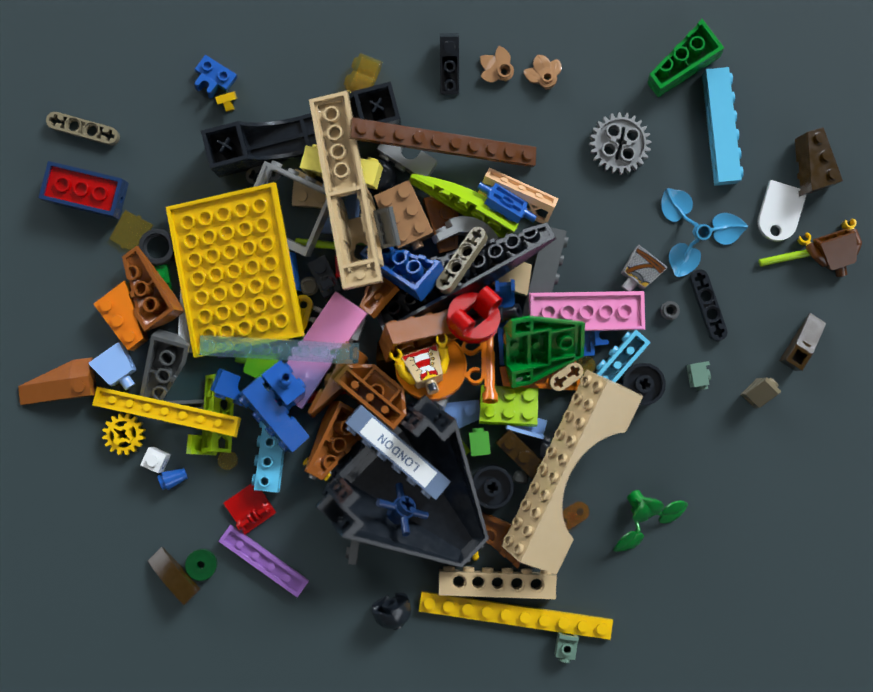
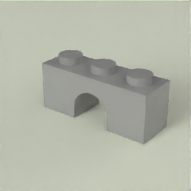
M384 144L378 146L379 157L387 162L390 160L395 164L394 167L403 173L407 171L411 175L418 174L430 177L438 165L436 159L422 150L416 158L406 159L401 154L404 147Z

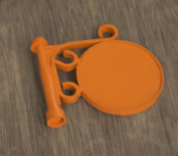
M494 336L488 341L479 343L480 346L472 351L466 349L467 342L463 341L461 347L454 340L447 342L445 346L448 347L449 364L447 372L443 375V380L437 382L439 392L429 395L426 387L417 389L415 385L407 383L400 378L395 367L397 380L400 386L404 388V391L410 396L420 399L426 395L431 401H439L450 397L461 387L464 380H467L474 386L480 385L484 381L485 390L482 393V402L486 404L497 403ZM418 348V349H415V350L409 352V354H410V353H413V352H416V351H419L420 349H419V348ZM481 351V378L475 381L470 378V375L473 372L479 373L480 368L472 367L466 372L467 361L465 354L473 356Z

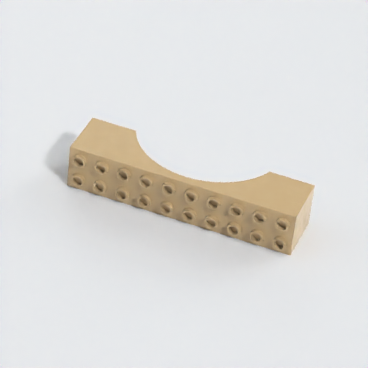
M586 369L576 392L572 396L569 407L555 432V436L546 450L543 461L539 465L537 473L529 486V490L521 502L517 515L513 519L507 535L504 537L502 547L520 563L554 574L558 573L574 540L566 528L562 511L563 494L569 475L578 460L593 445L608 436L627 431L643 396Z

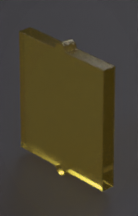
M125 210L109 239L121 245L123 249L132 250L134 247L139 246V240L144 233L152 229L153 224L141 219L140 215L136 216Z

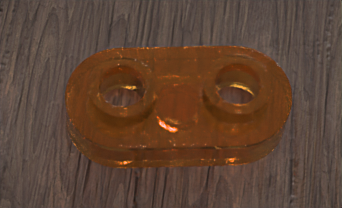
M577 501L562 510L563 518L567 520L565 524L567 530L588 518L590 511L585 503ZM582 508L583 514L577 515V509Z

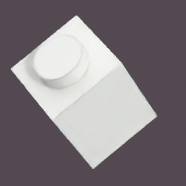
M148 447L140 465L156 473L164 472L171 454L156 447Z

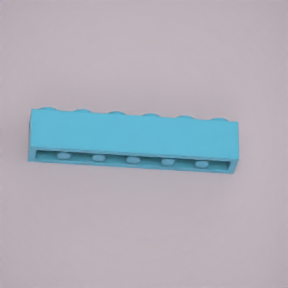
M729 67L706 69L702 74L714 186L737 184L742 180L744 171L743 167L740 166L739 160L741 159V149L738 148L737 142L739 140V130L736 129L735 125L737 112L733 107L735 93L731 89L733 75L730 73Z

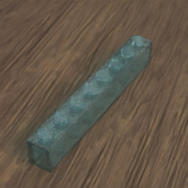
M200 335L199 355L355 364L358 363L359 343Z

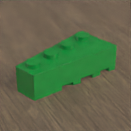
M703 19L649 74L647 84L657 97H660L721 57L724 47Z

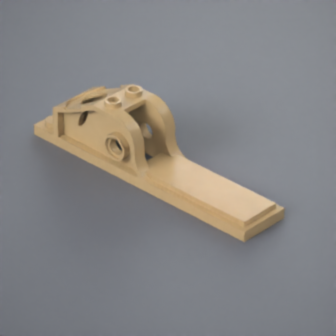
M347 91L309 99L343 290L383 282L380 268L384 267L382 249L373 213L376 207L365 183L357 140L349 139L350 121L353 118L349 94ZM357 193L361 206V217L348 219L346 207L341 197ZM358 243L368 245L367 253L369 259L361 261V259L354 257L353 253Z

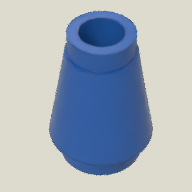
M184 468L161 472L162 474L157 476L162 490H169L188 479Z

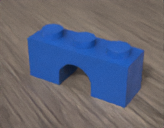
M219 368L210 390L215 392L214 396L225 400L226 397L233 399L232 403L243 406L238 400L240 398L238 395L240 393L238 383L241 377Z

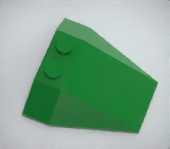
M537 316L510 319L503 327L504 363L511 387L516 388L530 385L584 357L585 323L583 321Z

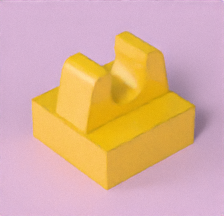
M235 91L216 96L215 99L217 105L223 103L226 112L234 110L232 100L237 99Z

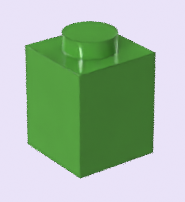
M484 427L472 428L473 432H469L471 456L491 454L489 432L484 431Z

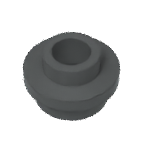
M667 301L661 306L660 312L666 320H673L679 316L680 308L676 302ZM668 307L673 309L672 314L667 313Z

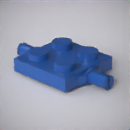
M482 182L478 185L477 189L487 194L484 204L488 205L492 211H498L503 214L507 220L518 224L523 217L532 223L537 218V215L528 211V202L497 183L491 188Z

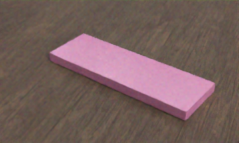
M336 291L287 362L293 370L292 374L296 379L300 378L306 385L304 388L306 390L305 397L296 404L301 409L305 407L333 366L345 342L350 341L368 314Z
M644 291L529 293V316L583 321L585 323V331L645 330Z

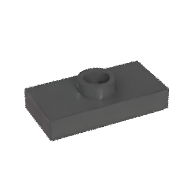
M393 206L374 210L373 213L381 249L401 245Z

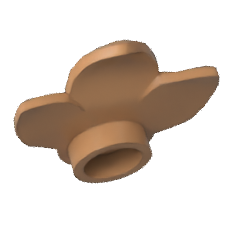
M498 46L495 56L482 55L480 57L481 65L485 69L481 74L482 79L487 82H495L497 80L508 81L513 77L514 68L510 64L511 56L505 48ZM503 69L508 71L506 75L501 73Z
M537 55L533 62L534 67L525 69L524 75L529 82L539 83L544 89H551L557 83V76L562 70L561 63L558 59L550 62L546 56Z

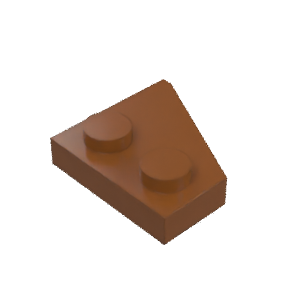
M383 276V282L366 287L365 296L362 298L359 306L374 319L399 291L396 285Z

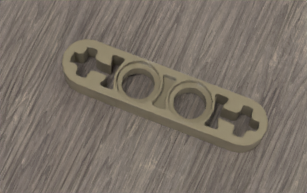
M51 112L46 117L47 125L55 131L110 146L116 145L120 140L118 131L106 125L59 112ZM58 118L60 121L65 123L64 125L60 123L54 124L52 120H56ZM74 121L78 122V129L71 131L69 128L70 124ZM92 126L96 127L97 133L94 136H89L87 133L88 129ZM102 132L108 135L112 132L115 137L109 140L106 136L102 135Z
M474 227L470 230L437 278L436 286L443 294H449L456 288L486 244L488 236L482 227ZM466 249H472V253L469 256H463V252ZM456 264L461 265V269L458 272H452V268ZM444 282H445V283H448V282H449V285H448V286H447V285H444V286H443L442 284H443Z

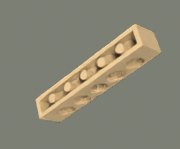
M443 566V569H439V595L556 599V574L540 569V572H532V569L524 568L521 569V572H516L512 568H501V571H494V568L482 567V570H474V567H463V570H457L454 566ZM456 576L463 577L464 582L461 585L453 583V579ZM475 577L483 579V583L480 586H475L472 583ZM496 577L502 579V584L498 587L492 585V580ZM513 579H521V585L513 587L511 585ZM533 579L541 580L539 587H531Z

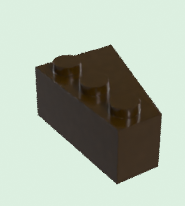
M824 127L808 131L795 139L796 162H799V173H797V179L800 180L799 197L829 188L843 181Z

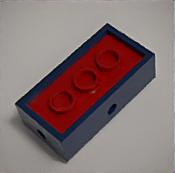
M48 161L38 198L47 203L120 220L129 183L122 178Z

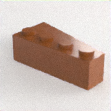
M448 309L435 314L427 313L420 317H408L401 321L392 320L385 324L379 345L386 363L393 361L389 357V352H392L393 356L398 355L396 349L401 350L402 356L415 349L419 348L422 350L431 347L433 343H436L438 346L439 344L435 339L437 335L439 342L445 340L444 334L448 337V342L458 339L448 328L446 319Z

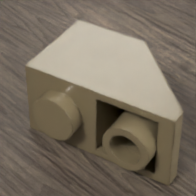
M756 378L741 395L754 408H760L776 397L781 390L778 388V383L772 378Z

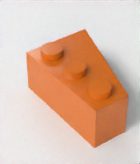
M123 281L93 305L126 349L134 351L149 339L146 331L142 329L134 314L135 305L133 298L130 296V283Z

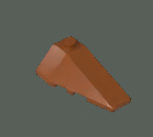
M139 246L134 247L122 256L126 278L129 280L131 287L130 296L133 298L135 305L134 314L144 331L167 324L185 312L176 295Z
M348 341L345 342L334 361V371L327 374L325 378L324 390L320 389L308 410V414L312 418L344 392L334 381V378L346 365L369 363L368 357Z
M93 357L72 360L18 386L20 405L95 396L97 388L95 370L89 365Z
M332 401L322 419L305 472L323 480L338 464V461L351 450V447L361 440L362 437L358 433L354 436L346 429L348 425L345 421L355 409L341 401Z

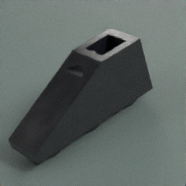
M440 33V95L459 94V33Z

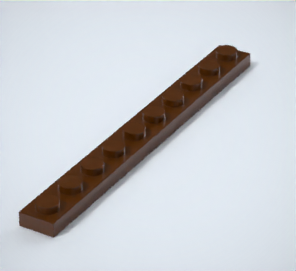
M352 118L350 121L349 139L527 167H534L536 165V147L358 118Z

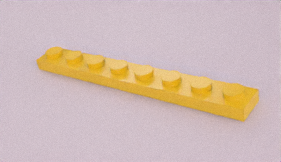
M102 387L96 388L92 404L93 406L237 437L241 422L240 417Z

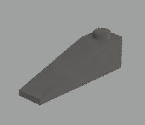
M158 329L151 335L140 396L163 401L187 361L190 344L178 334Z

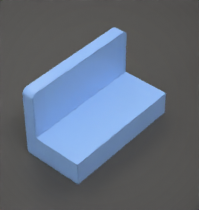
M538 418L537 427L506 425L505 429L544 440L547 420Z

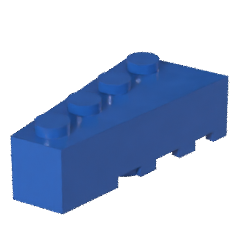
M368 245L360 252L363 260L369 259L367 253ZM394 247L382 249L384 267H380L382 276L419 301H422L436 286L437 278L444 270L441 261L435 259L433 261L422 255L417 256L404 249L402 251Z
M260 376L238 394L240 397L238 400L245 408L249 407L253 411L251 415L258 423L263 422L266 426L265 431L272 438L275 436L278 439V446L284 452L292 453L310 436L293 416H288L289 411L284 404L275 401V393L262 385L265 381Z

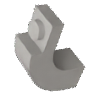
M469 216L449 219L445 222L446 226L435 230L436 234L431 237L433 243L436 244L455 235L466 237L472 228L482 227L488 236V240L499 239L489 225Z

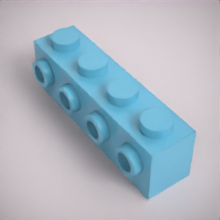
M637 330L631 333L627 331L621 338L623 342L619 347L615 345L608 353L610 357L606 361L602 360L596 366V374L614 382L622 376L651 343Z
M261 421L259 427L262 428V433L257 438V447H260L259 455L256 454L254 466H257L256 474H253L252 485L254 490L280 492L285 452L278 446V439L275 436L272 438L265 431L266 426Z

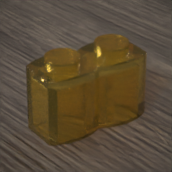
M362 53L359 54L358 58L355 57L351 66L353 71L351 75L348 74L344 82L347 92L352 93L359 89L374 86L382 68V62Z

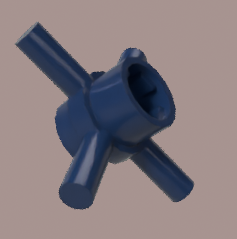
M397 483L395 485L397 499L393 502L377 499L376 506L388 509L387 516L389 520L396 525L401 524L402 535L409 536L408 520L412 516L427 519L429 513L416 509L415 502L410 497L404 496L403 484Z

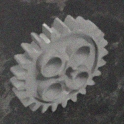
M619 112L615 118L613 113H611L610 120L607 117H603V123L598 121L596 124L598 128H593L592 132L596 135H590L589 139L594 141L589 143V147H594L590 154H596L593 161H600L598 167L604 164L605 172L611 168L612 174L618 170L619 175H621L625 169L626 173L629 174L631 168L636 171L638 169L637 164L642 166L644 163L642 159L646 160L648 158L645 153L650 152L651 149L646 146L652 142L646 140V138L650 136V133H644L647 126L640 127L642 120L636 123L635 115L629 119L628 113L622 117ZM625 128L621 141L622 147L619 150L618 160H616L615 155L619 146L617 142L621 137V129ZM615 129L617 136H611L608 130ZM627 134H634L636 140H629ZM604 147L612 148L613 154H606ZM623 152H630L631 159H626L623 156Z

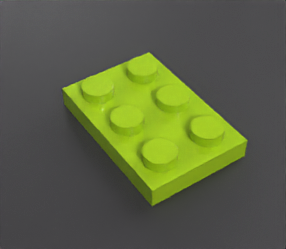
M481 385L479 424L537 427L538 388L495 386L498 393V402L486 404L482 402V393L485 389L484 385Z

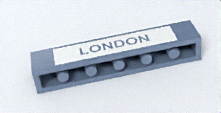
M359 405L345 421L348 425L346 429L354 436L358 433L363 438L361 440L363 444L369 449L373 446L378 450L377 456L383 461L386 459L391 461L393 464L390 467L399 474L401 472L405 473L408 476L406 480L414 487L418 484L422 488L420 492L428 499L433 497L436 500L450 484L451 481L362 405Z

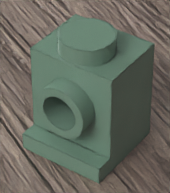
M709 361L686 365L690 388L696 387V391L708 389L711 374L706 366L710 365Z
M557 632L554 654L555 657L559 658L560 662L570 663V660H575L579 641L578 635ZM565 646H570L569 652H564Z

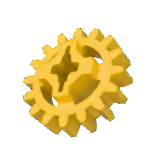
M120 413L118 418L116 416L111 417L113 422L106 421L108 428L102 430L106 432L102 439L108 440L105 446L111 445V452L117 450V454L121 455L124 451L125 455H128L130 450L132 452L137 451L136 446L142 447L143 444L140 440L146 439V437L142 436L146 429L140 428L143 422L137 423V416L131 419V414L127 413L124 417L123 413ZM121 421H127L124 426L118 425ZM126 431L125 434L127 435V437H123V433L121 432ZM125 442L131 444V445H129V446H127V447H122V446H121V445H123Z

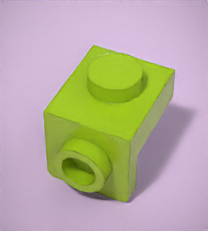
M188 434L186 454L217 455V452H201L203 435Z

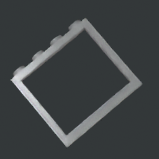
M274 160L271 163L264 161L254 184V187L268 184L272 172L275 171L326 195L324 183L320 186L315 184L316 179L307 175L304 179L298 176L300 172L289 168L288 171L282 169L283 164ZM327 198L306 246L287 238L288 249L311 257L329 215Z

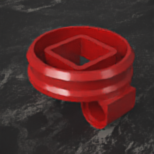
M489 286L484 287L479 293L469 292L457 296L451 302L446 319L449 330L456 338L467 343L477 344L488 341L495 335L500 323L498 307L502 303V298ZM471 308L485 319L476 328H474L475 321L467 314Z

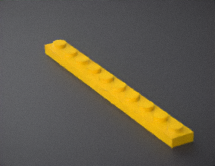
M426 591L421 592L419 612L611 640L613 620L609 618L460 596H445Z

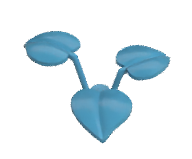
M667 188L661 199V209L664 216L672 222H677L682 217L694 226L693 236L695 240L689 246L685 243H678L669 252V263L676 277L689 274L699 265L701 252L692 247L700 240L710 238L713 231V237L718 243L728 245L735 242L748 228L742 219L730 213L716 215L712 220L714 228L706 224H698L685 215L693 207L691 196L682 190Z

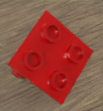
M252 483L223 503L236 521V527L239 531L242 530L244 535L277 513L264 493L260 490H254Z

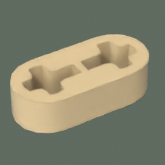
M578 363L567 365L550 378V387L555 391L564 390L582 377V366ZM571 367L579 369L577 377L575 375L567 376L571 372ZM556 377L558 379H561L562 377L566 378V380H564L561 383V388L559 386H554Z

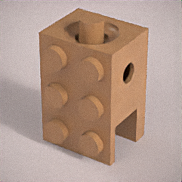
M409 180L374 196L379 209L393 206L401 245L396 246L398 250L402 251V249L406 250L410 247L414 251L424 246L423 241L433 236V230Z

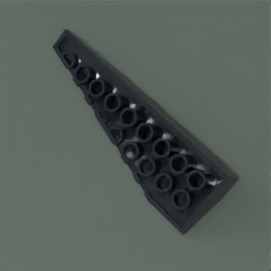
M546 222L523 229L522 232L517 234L510 233L498 240H487V243L456 288L449 294H443L435 286L422 301H419L398 287L399 291L377 315L382 330L385 324L392 320L401 321L412 316L420 317L427 313L435 314L449 309L451 302L457 296L469 292L477 293L484 287L492 284L495 280L509 273L556 239L549 224ZM466 249L463 252V256H469L472 253V249ZM457 250L448 252L447 255L442 257H432L430 260L441 261L443 268H445ZM456 264L452 268V272H458L461 269V265ZM444 282L442 285H443V286H444V285H447V286H448V285H449V282H448V283H445V282Z

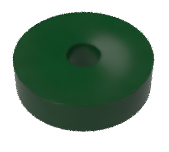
M208 549L193 551L185 562L188 575L198 581L210 578L216 572L218 565L216 556ZM199 561L204 562V568L199 567Z

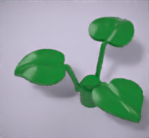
M639 490L631 492L627 496V500L632 506L631 512L633 513L636 530L626 533L618 541L613 551L631 550L641 543L644 535L640 533L639 523L655 515L660 516L658 519L660 523H670L684 513L688 503L681 500L674 501L664 508V504L661 501L645 498Z

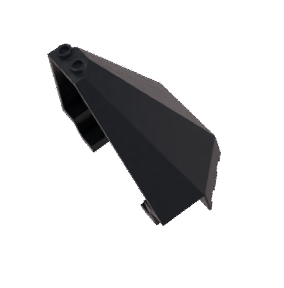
M424 395L417 403L412 401L406 404V416L394 430L389 429L451 481L436 500L433 497L428 499L420 492L422 488L418 484L414 487L406 480L408 476L405 473L401 472L399 474L390 467L393 464L388 459L383 461L376 455L378 450L373 446L369 449L360 441L333 469L331 473L333 479L331 482H327L322 493L324 498L318 502L316 508L332 522L331 524L342 537L463 567L471 561L472 556L478 550L485 546L489 537L457 421L445 411L440 410ZM397 483L403 484L404 496L410 497L415 502L416 509L429 513L427 519L412 516L408 520L409 536L402 535L401 524L396 525L389 520L387 516L388 509L376 506L377 499L390 502L397 499L395 487Z

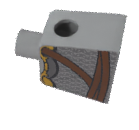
M638 245L633 250L621 272L627 278L621 287L625 291H633L636 286L643 290L663 273L667 266Z

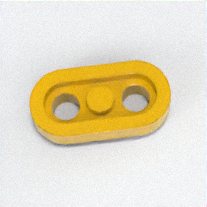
M299 295L297 297L305 331L312 313L313 301L307 295ZM306 302L307 307L301 308L300 304Z

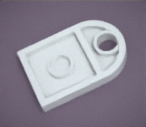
M773 180L768 182L757 222L760 233L766 239L782 241L789 238L795 232L806 195L799 197V188ZM772 226L778 227V236L771 234L770 229Z

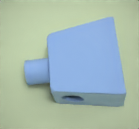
M122 342L116 343L89 362V365L110 386L120 383L126 391L135 385L130 375L136 372L137 369Z

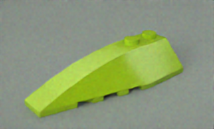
M412 174L409 179L411 185L463 216L474 217L485 222L500 238L514 233L517 229L518 224L516 222L507 220L503 214L498 211H492L488 205L484 204L487 197L478 192L429 176Z

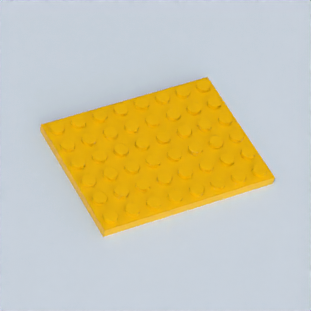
M268 183L166 207L194 358L305 336L276 183Z

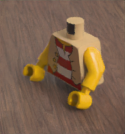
M444 334L445 340L443 342L438 341V335L435 338L440 347L434 345L402 356L401 350L396 349L398 352L396 358L393 357L392 352H389V357L395 360L394 365L400 378L410 385H415L417 389L426 387L429 395L439 392L437 382L443 380V375L447 372L449 364L448 347L445 346L448 342L446 334Z

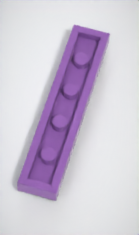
M232 525L227 528L219 540L221 544L296 597L299 596L309 582L303 575Z

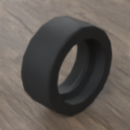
M152 229L144 233L139 240V248L152 265L169 264L175 258L171 234L162 229ZM157 236L165 238L169 244L167 255L159 259L151 257L147 251L148 242Z

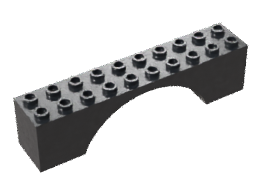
M391 81L359 89L349 95L353 118L401 125V118ZM311 113L271 122L236 121L201 130L210 169L219 178L261 166L264 161L269 163L272 160L282 162L301 157L306 145L311 147L313 144L317 145Z

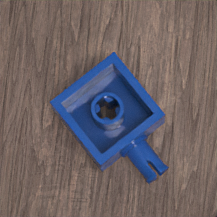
M280 360L262 374V379L265 381L262 384L275 393V400L277 402H281L290 410L305 397L306 390L304 388L306 385L300 378L296 379L292 374L293 370L288 363L283 364Z

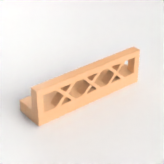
M490 167L482 181L485 185L488 184L492 187L497 183L528 202L530 208H527L528 211L537 215L535 221L542 224L548 223L558 201V198ZM480 190L478 191V193H480V194H482V195H484V196L487 195V194L483 193V192L480 191ZM543 209L547 211L546 218L539 216L536 210Z

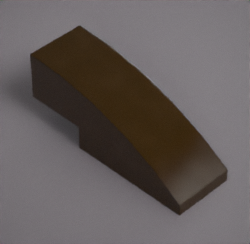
M163 547L148 560L159 578L183 605L201 589L188 576L187 571Z

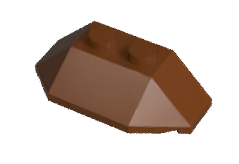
M375 364L346 365L334 378V381L354 401L362 405L392 430L406 416L404 388Z

